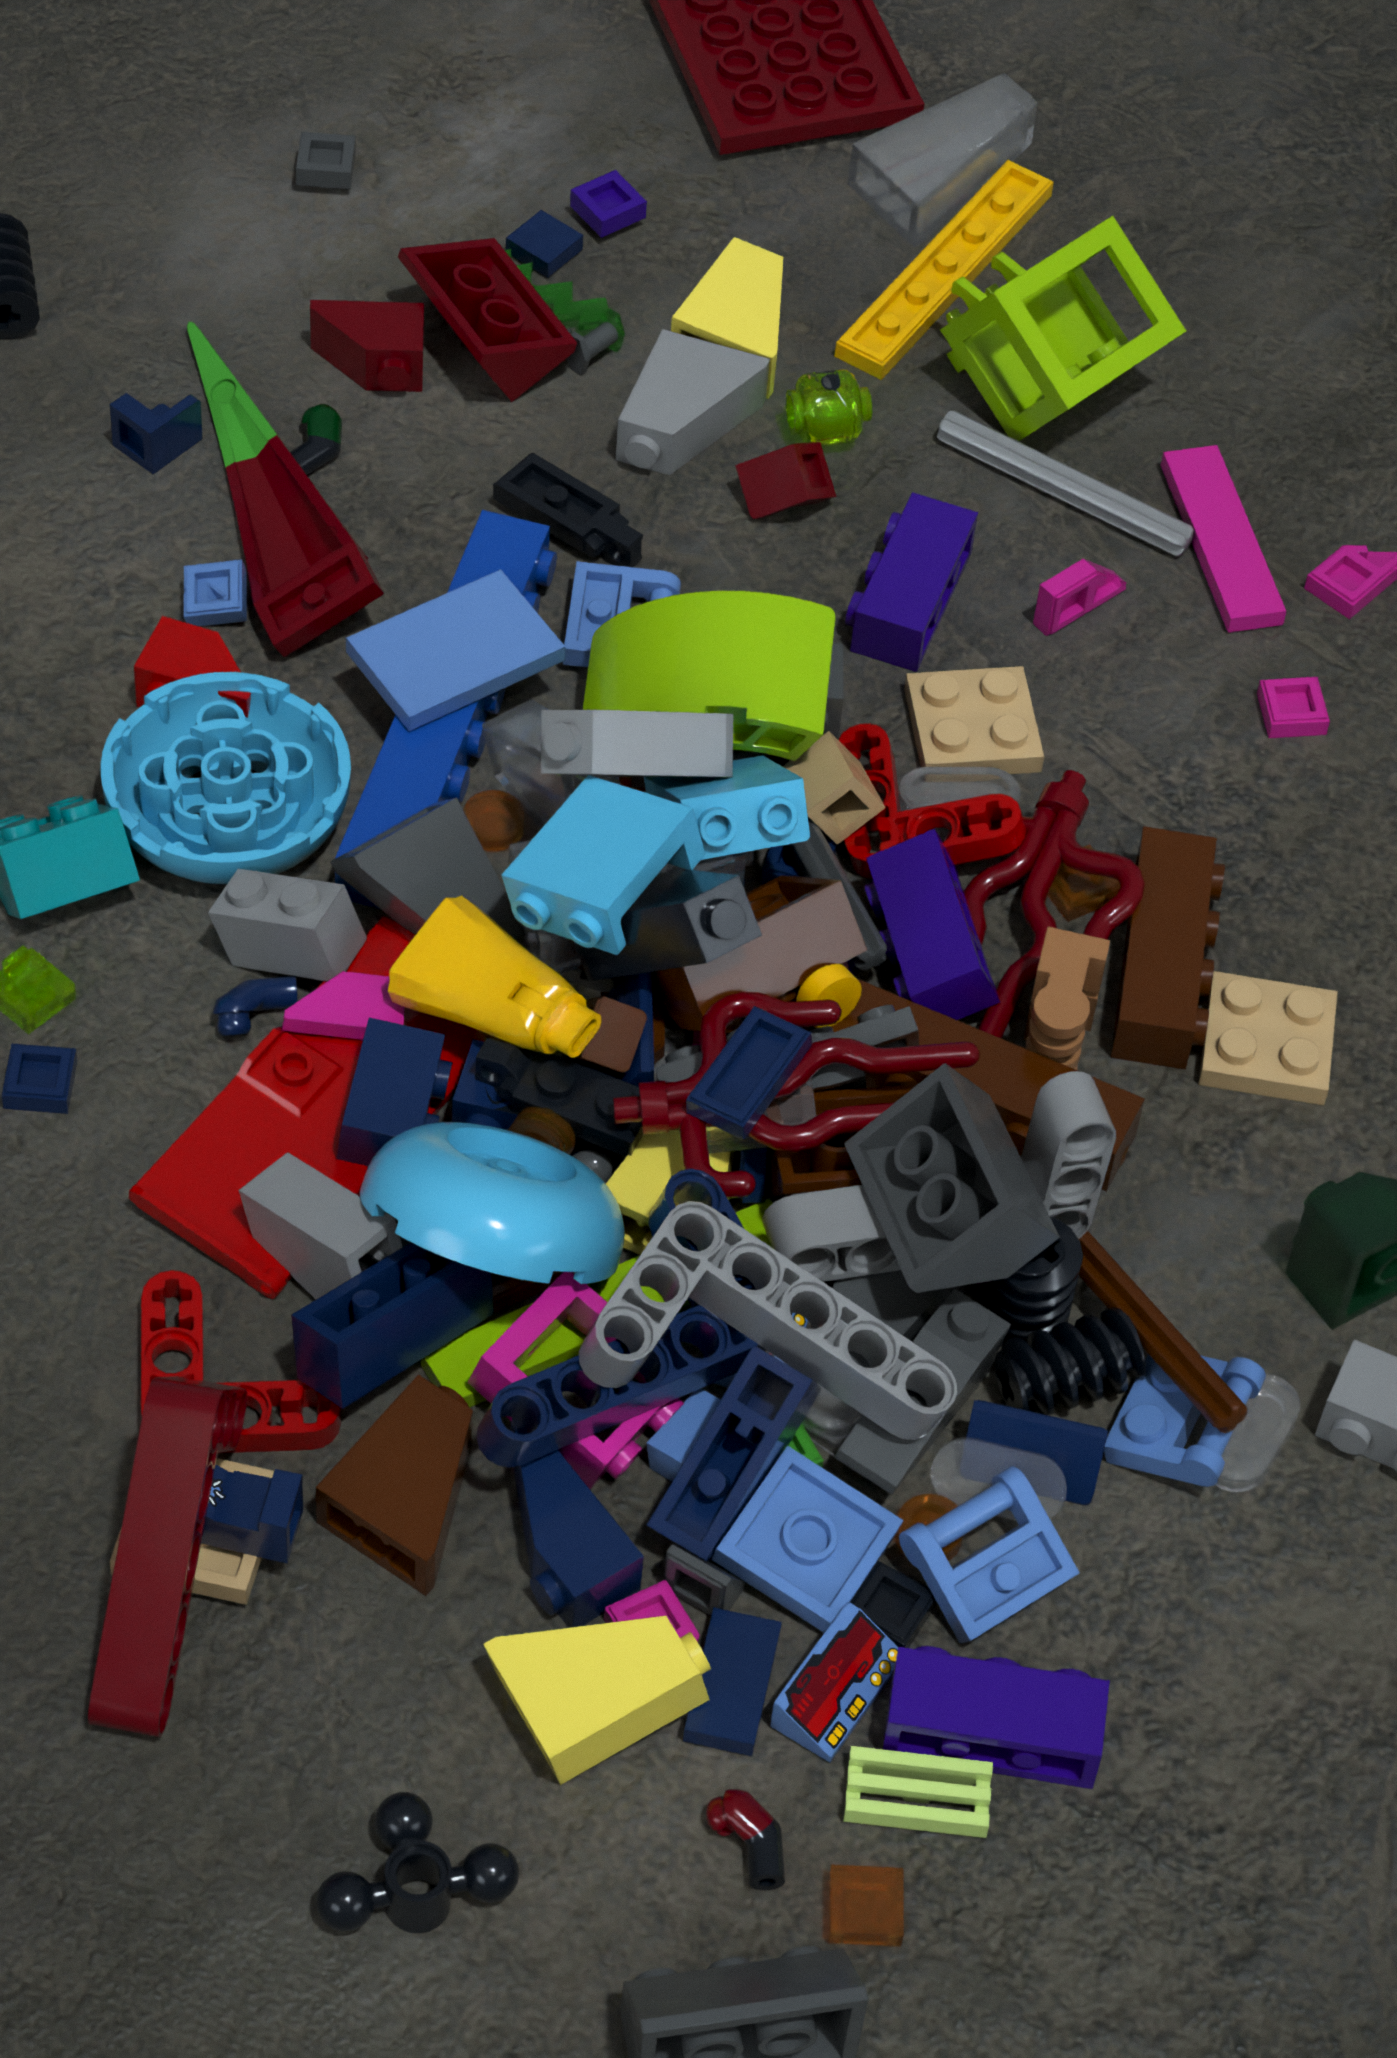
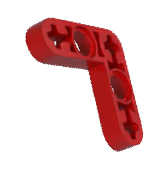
M871 723L858 724L848 728L839 737L838 740L858 760L861 758V751L870 749L869 755L872 770L865 771L876 791L886 795L883 800L886 808L845 839V845L852 866L860 876L873 879L866 857L878 853H870L871 842L868 831L878 830L882 841L879 848L880 851H883L933 828L949 829L951 835L943 844L955 865L1003 856L1017 849L1025 839L1026 827L1019 804L1012 797L1004 794H989L901 811L895 757L886 731L880 726ZM1002 820L1001 828L991 830V822ZM968 825L971 835L964 837L961 826Z
M170 1270L160 1272L151 1277L143 1287L141 1296V1417L149 1386L155 1377L179 1376L204 1381L202 1291L200 1284L195 1278L182 1271ZM166 1298H180L179 1328H166ZM169 1350L182 1351L192 1359L186 1369L177 1373H166L159 1370L154 1365V1361L158 1355ZM300 1380L217 1383L245 1388L247 1390V1406L256 1409L261 1415L255 1425L242 1429L240 1440L235 1450L219 1453L314 1450L330 1444L339 1434L341 1408ZM280 1406L281 1426H273L272 1407ZM317 1407V1422L303 1423V1408Z

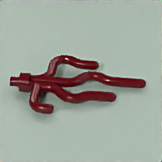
M1073 770L1065 771L1060 782L1052 781L1044 786L1035 805L1032 817L1023 816L1026 834L1025 839L1016 851L1004 861L986 868L975 876L963 891L982 946L987 930L984 914L986 900L999 889L1015 883L1030 872L1023 888L1020 905L1024 920L1034 934V942L1030 950L1010 965L996 988L1000 1003L987 1008L978 1028L1001 1039L1024 988L1036 978L1047 927L1057 928L1056 922L1047 910L1045 902L1062 862L1071 869L1085 874L1110 877L1117 880L1120 884L1117 894L1094 913L1084 929L1083 934L1108 940L1111 932L1134 913L1143 898L1145 882L1140 868L1133 861L1115 853L1087 849L1077 842L1076 832L1089 807V800L1082 792L1086 784L1085 777ZM1002 820L991 822V830L1001 828ZM968 825L961 826L964 837L970 836ZM950 830L947 832L943 842L951 835Z
M738 992L722 997L713 1003L702 1017L700 1028L702 1061L697 1072L689 1078L677 1082L639 1083V1096L613 1098L615 1124L641 1122L643 1135L670 1133V1130H680L684 1170L695 1169L709 1174L721 1186L727 1198L749 1196L756 1186L752 1174L748 1171L719 1172L711 1167L706 1127L715 1126L688 1114L686 1111V1099L727 1044L726 1028L729 1023L735 1019L747 1017L754 1006L799 1027L835 1024L840 1019L842 1010L836 1001L824 999L786 1002L760 992ZM830 1038L812 1043L811 1048L774 1099L792 1094L804 1086L818 1070L831 1064H846L868 1073L896 1074L932 1071L938 1069L944 1063L953 1069L968 1068L978 1062L980 1052L972 1042L877 1048L851 1038ZM895 1102L844 1106L825 1110L807 1122L795 1126L781 1125L763 1114L748 1136L756 1142L777 1151L798 1152L812 1149L838 1134L860 1131Z

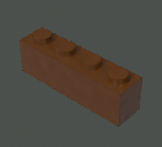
M1143 826L1135 864L1142 872L1145 888L1140 904L1134 913L1128 917L1111 1058L1186 1070L1191 1046L1203 1047L1209 1009L1198 1008L1199 996L1209 997L1214 971V960L1203 958L1204 948L1214 949L1220 912L1209 910L1210 900L1219 901L1225 872V864L1214 863L1217 841L1215 837Z

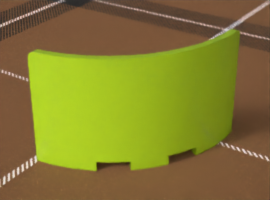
M750 591L693 592L655 599L634 606L606 621L595 631L592 637L583 710L733 714V750L765 753L796 761L823 736L835 612L828 606L808 600Z

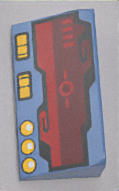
M847 1602L775 1700L770 1727L830 1763L892 1677L898 1647L861 1609Z

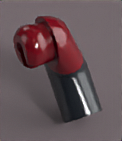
M728 1789L723 1796L711 1799L706 1809V1817L711 1829L717 1831L721 1836L730 1835L735 1831L746 1843L749 1885L756 1890H773L785 1884L782 1831L779 1823L747 1791Z

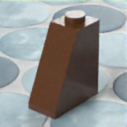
M418 1374L315 1487L316 1523L425 1596L435 1587L472 1448L473 1410L469 1408L463 1397L447 1386L437 1387Z

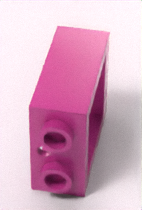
M563 1272L481 1356L467 1383L492 1403L498 1391L511 1383L528 1377L519 1367L565 1319L587 1336L608 1302L587 1284H580L573 1279V1272ZM605 1337V1340L609 1343L616 1340V1338ZM638 1371L634 1378L639 1383H646L644 1376ZM677 1398L623 1421L604 1443L593 1434L560 1448L558 1451L591 1490L606 1472L615 1480L618 1479L643 1450L635 1441L648 1427L657 1432L681 1408L684 1402Z

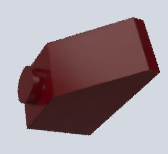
M310 300L311 349L364 390L422 392L424 303Z

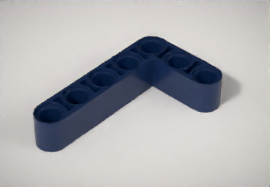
M695 1169L681 1170L670 1178L649 1213L648 1222L651 1234L654 1236L668 1214L676 1207V1203L682 1204L693 1201L702 1202L714 1208L744 1228L717 1181L704 1171ZM675 1236L684 1248L698 1251L697 1246L691 1240L682 1236ZM733 1274L735 1280L742 1287L756 1290L748 1278ZM688 1298L687 1300L692 1308L676 1315L639 1370L644 1376L646 1383H637L631 1380L628 1384L617 1388L600 1386L592 1382L584 1374L578 1355L511 1383L498 1391L477 1428L476 1439L483 1455L498 1466L509 1468L520 1466L736 1374L753 1345L766 1353H769V1351ZM618 1339L607 1343L616 1352L630 1354L628 1347ZM680 1342H687L697 1346L703 1353L704 1358L701 1359L689 1355L682 1348ZM562 1392H574L581 1396L586 1402L587 1408H575L563 1398ZM508 1416L521 1421L527 1428L528 1434L522 1435L508 1430L502 1423L501 1417Z

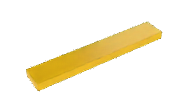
M1007 160L836 342L834 357L882 380L959 297L951 292L952 283L961 277H965L972 283L991 262L992 257L997 255L1052 196L1054 181Z

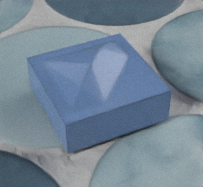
M242 560L184 566V619L186 623L196 626H207L247 621V570Z

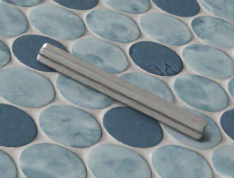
M952 410L945 415L939 424L937 438L940 442L1175 557L1182 556L1191 544L1194 533L1191 525L966 415Z

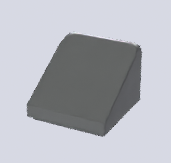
M672 1544L666 1553L664 1580H667L677 1597L712 1616L713 1607L729 1611L745 1589V1581L711 1560L708 1562L682 1546Z

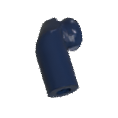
M296 977L251 979L240 983L215 1001L213 1014L218 1015L217 1031L222 1036L247 1034L251 1029L250 1012L287 1009L298 1002Z

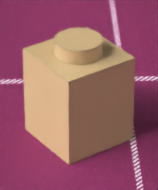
M830 731L818 739L796 761L790 760L783 766L803 778L808 817L837 845L886 808L861 762Z

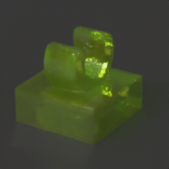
M22 945L2 960L3 969L0 970V1011L28 1035L76 999L75 983L32 947L28 950Z

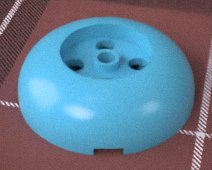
M240 672L198 674L170 682L151 691L144 696V705L132 713L125 721L121 718L118 719L106 739L101 758V785L106 806L119 809L129 845L150 863L164 871L185 879L209 884H228L238 868L280 874L307 859L327 840L337 826L346 806L351 782V760L348 743L337 721L319 702L312 706L307 701L290 693V684L262 675ZM218 691L251 693L248 718L245 717L243 710L236 704L235 700L220 696ZM251 770H255L260 773H251ZM201 772V777L189 778L192 775Z
M439 1122L408 1129L393 1137L376 1153L366 1170L360 1188L361 1202L372 1216H384V1213L387 1212L398 1220L395 1230L397 1235L450 1260L502 1276L550 1283L553 1271L575 1272L573 1279L580 1284L595 1283L611 1277L616 1272L624 1246V1223L620 1207L609 1187L594 1171L581 1161L549 1144L496 1127L463 1122Z

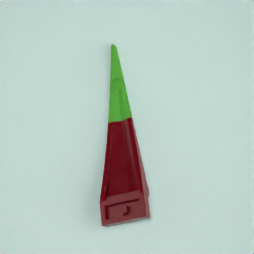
M188 321L187 331L211 410L234 502L253 604L273 646L285 657L384 595V592L368 562V557L201 330L195 323Z

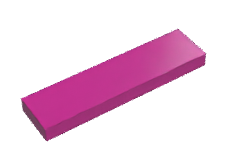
M1218 445L1163 452L1161 469L1182 521L1191 525L1194 529L1191 543L1227 632L1283 625L1286 616L1285 606Z

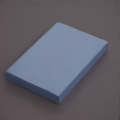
M501 569L346 637V653L408 731L565 661V645Z

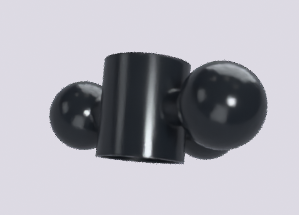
M398 1792L388 1796L381 1802L374 1820L375 1830L380 1840L386 1846L394 1849L385 1865V1880L369 1883L363 1876L350 1871L332 1874L324 1880L318 1889L316 1908L323 1922L339 1931H352L363 1926L371 1917L374 1909L385 1907L389 1919L399 1929L409 1933H426L436 1929L445 1921L450 1911L451 1894L467 1891L473 1898L485 1903L499 1902L507 1898L517 1886L519 1865L510 1850L499 1844L486 1843L472 1849L465 1857L462 1865L451 1867L447 1854L439 1846L426 1841L433 1825L432 1812L428 1804L416 1794ZM412 1880H424L431 1883L435 1888L425 1894H411L401 1887Z

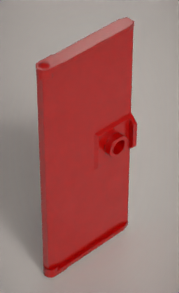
M382 917L366 935L367 940L346 972L389 976V969L414 938L415 934L395 921ZM323 981L318 987H320L327 981ZM405 1007L404 1025L445 1034L441 1060L453 1062L445 1099L432 1098L428 1113L436 1115L455 1093L472 1040L484 1042L487 1038L501 1040L469 1026ZM282 1026L273 1028L246 1057L239 1072L129 1190L128 1199L139 1209L245 1280V1283L267 1298L275 1299L292 1278L291 1273L252 1237L238 1190L288 1152L360 1197V1188L368 1166L338 1160L336 1157L342 1121L363 1040L282 1031Z

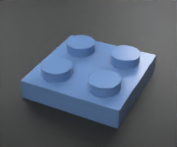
M787 1446L724 1536L711 1560L825 1633L847 1602L851 1603L873 1567L898 1533L904 1520Z

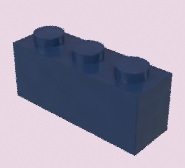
M410 1242L291 1315L297 1379L340 1408H345L493 1315L491 1272L450 1260Z

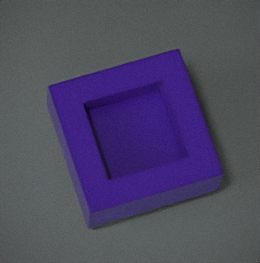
M617 170L571 189L570 206L601 238L646 218L647 201Z

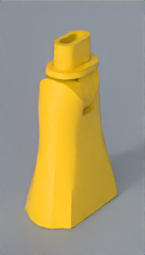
M462 895L456 898L446 897L443 899L389 969L390 982L388 993L392 1002L427 1015L469 1026L524 1049L545 1054H553L558 1050L571 1058H575L585 1049L601 1025V1015L587 1008L585 998L560 974L525 949L492 918Z

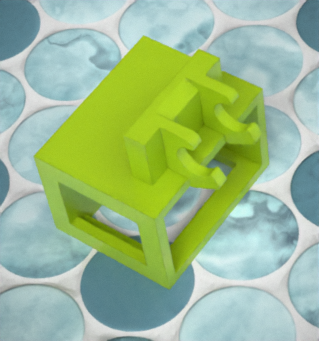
M1114 216L1106 219L1027 271L1004 252L998 253L992 257L991 268L1000 272L1007 281L1000 288L994 283L986 288L985 293H983L965 277L957 279L952 283L951 292L963 299L968 310L961 314L955 308L947 313L946 320L948 324L940 329L952 348V351L946 355L958 373L964 369L967 371L1006 434L1017 441L1022 440L1186 332V329ZM1103 250L1106 251L1153 325L1131 341H1128L1081 265Z

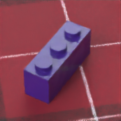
M912 492L902 514L892 513L883 539V545L886 548L883 553L874 551L864 580V584L868 586L864 593L855 591L848 606L845 625L853 627L851 652L914 672L918 671L971 556L978 512Z
M932 829L866 857L874 882L865 885V891L878 920L883 918L886 920L888 928L879 931L887 945L886 954L893 966L900 964L902 975L893 978L898 995L955 1020L1000 1003L955 864L936 830Z
M922 1646L915 1649L898 1647L882 1749L993 1762L992 1773L1093 1789L1103 1752L1110 1680L1091 1678L1087 1673L1076 1669L1048 1671L1023 1667L1013 1660L1001 1657L979 1660L954 1656L941 1648L933 1646Z

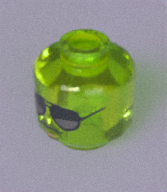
M844 369L802 374L796 381L795 388L788 389L786 392L785 405L790 433L792 435H799L803 443L821 442L822 447L853 443L861 434L863 422H868L872 419V400L868 387L859 388L855 376Z

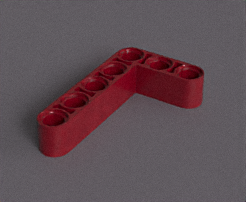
M179 1376L155 1377L149 1386L143 1409L88 1709V1722L90 1725L160 1738L164 1733L173 1699L217 1455L219 1452L232 1451L237 1448L247 1406V1390L245 1388Z

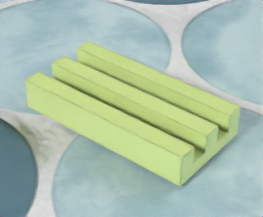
M851 1746L843 1822L986 1838L990 1819V1784L993 1762ZM861 1793L903 1797L904 1801L929 1804L931 1801L973 1805L974 1808L973 1812L866 1800L860 1799Z

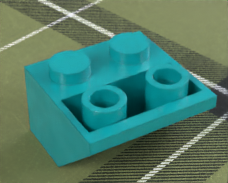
M83 795L56 801L47 805L49 815L39 819L36 817L25 819L24 814L0 819V899L8 915L23 919L140 881L119 809L98 804L96 798L84 800Z

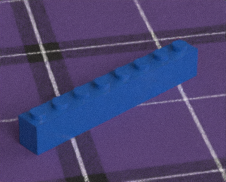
M482 510L447 593L501 569L538 613L540 605L538 590L540 585L549 587L557 562V553L549 551L550 526ZM505 688L411 731H408L395 715L335 859L433 803L456 797L460 803L463 801L470 779V767L467 765L471 756L480 758L488 734L486 718L489 713L498 714L503 702ZM335 872V883L345 885L351 902L380 909Z

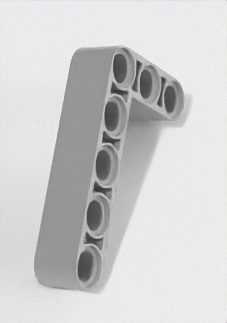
M1071 1071L1050 1079L1041 1087L1036 1098L1021 1159L1049 1216L1057 1218L1069 1226L1079 1239L1088 1231L1092 1224L1115 1144L1116 1130L1091 1075L1082 1071ZM863 1185L794 1194L774 1202L764 1212L762 1222L770 1246L822 1282L901 1270Z
M688 1201L679 1204L668 1214L599 1314L579 1350L580 1366L584 1374L592 1382L609 1388L626 1385L636 1376L684 1303L690 1298L800 1373L814 1380L822 1388L874 1423L901 1439L916 1440L926 1436L951 1407L957 1395L956 1379L952 1371L943 1362L714 1208L702 1202ZM675 1236H682L691 1240L697 1246L698 1251L684 1248ZM733 1274L748 1278L756 1290L742 1287L735 1280ZM640 1286L651 1287L657 1290L665 1302H656L649 1299L643 1293ZM791 1313H798L804 1316L811 1323L813 1329L800 1326L793 1319ZM605 1337H613L622 1341L628 1347L630 1354H621L614 1351L607 1344ZM848 1351L861 1354L868 1361L871 1368L858 1365L851 1358ZM906 1390L919 1393L925 1399L928 1407L916 1404L909 1397Z

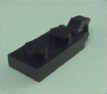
M530 453L493 484L494 500L529 521L550 526V534L583 553L585 551L588 556L594 558L601 554L607 563L616 566L633 567L642 559L641 540L643 539V534L628 526L629 521L620 514V504L535 453Z
M491 1038L485 1040L476 1056L475 1079L498 1088V1095L512 1103L511 1111L626 1157L627 1155H632L643 1136L641 1122L615 1124L613 1098L639 1096V1087L556 1054H545L524 1048L520 1051L515 1045Z

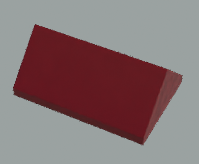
M495 238L400 248L399 260L478 363L511 402L575 352L576 340Z

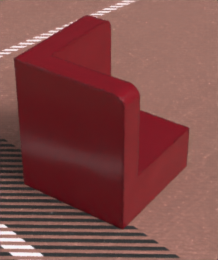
M821 442L791 444L735 465L752 519H761L795 506L818 504L837 497Z

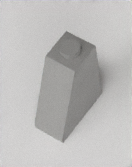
M662 329L618 419L616 461L670 476L763 407L767 394L770 359Z
M541 710V774L732 777L733 714L621 710Z
M288 1152L238 1190L252 1237L291 1273L290 1275L315 1299L320 1298L403 1247L400 1236L395 1233L397 1227L395 1218L387 1213H384V1216H372L365 1209L358 1195Z

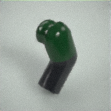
M327 404L310 407L304 412L301 423H307V441L290 451L307 475L336 458L341 451L342 419L337 411Z

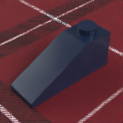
M753 1345L647 1523V1526L708 1562L785 1448L790 1444L822 1388L811 1378Z
M512 1417L511 1431L522 1435L528 1434L524 1424ZM558 1450L523 1465L513 1467L532 1577L530 1579V1587L537 1602L549 1615L557 1613L569 1628L584 1626L602 1615L606 1606L641 1590L643 1554Z

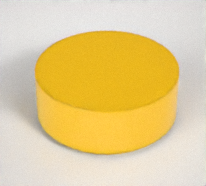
M841 964L826 965L813 972L804 981L799 989L796 1002L824 999L836 1001L842 1010L840 1019L835 1023L837 1024L846 1018L857 1005L862 991L861 983L845 966ZM835 1024L823 1025V1026H813V1027L819 1028V1027H824V1026H833V1025H835Z

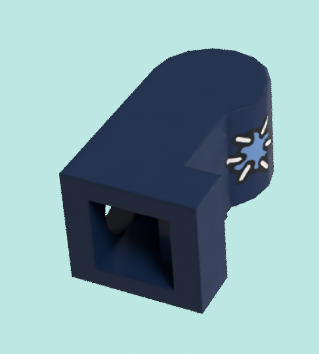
M215 1465L201 1543L288 1564L303 1513L302 1474L275 1469L273 1477L269 1478L234 1471V1473L228 1472L222 1467Z

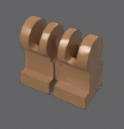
M1047 927L1024 1040H1026L1025 1049L1077 1070L1085 1030L1091 1031L1110 940Z

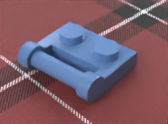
M577 561L564 642L565 661H563V665L588 667L592 637L602 624L617 614L630 609L632 597L645 598L649 602L655 599L679 595L681 589L680 579L675 574L662 570Z
M1148 1354L1145 1359L1146 1377L1143 1380L1136 1378L1107 1436L1104 1448L1106 1462L1199 1486H1214L1224 1469L1225 1462L1222 1455L1233 1431L1222 1433L1208 1421L1198 1443L1184 1449L1201 1412ZM1201 1356L1245 1405L1248 1399L1255 1398L1259 1394L1266 1379V1373L1256 1362L1243 1357H1235L1227 1362Z
M1010 1466L992 1478L991 1487L925 1526L918 1522L899 1534L900 1546L905 1556L921 1572L959 1643L972 1641L1080 1573L1030 1482L1021 1470L1015 1466ZM1006 1509L1012 1512L1019 1524L1017 1527L951 1567L942 1548Z

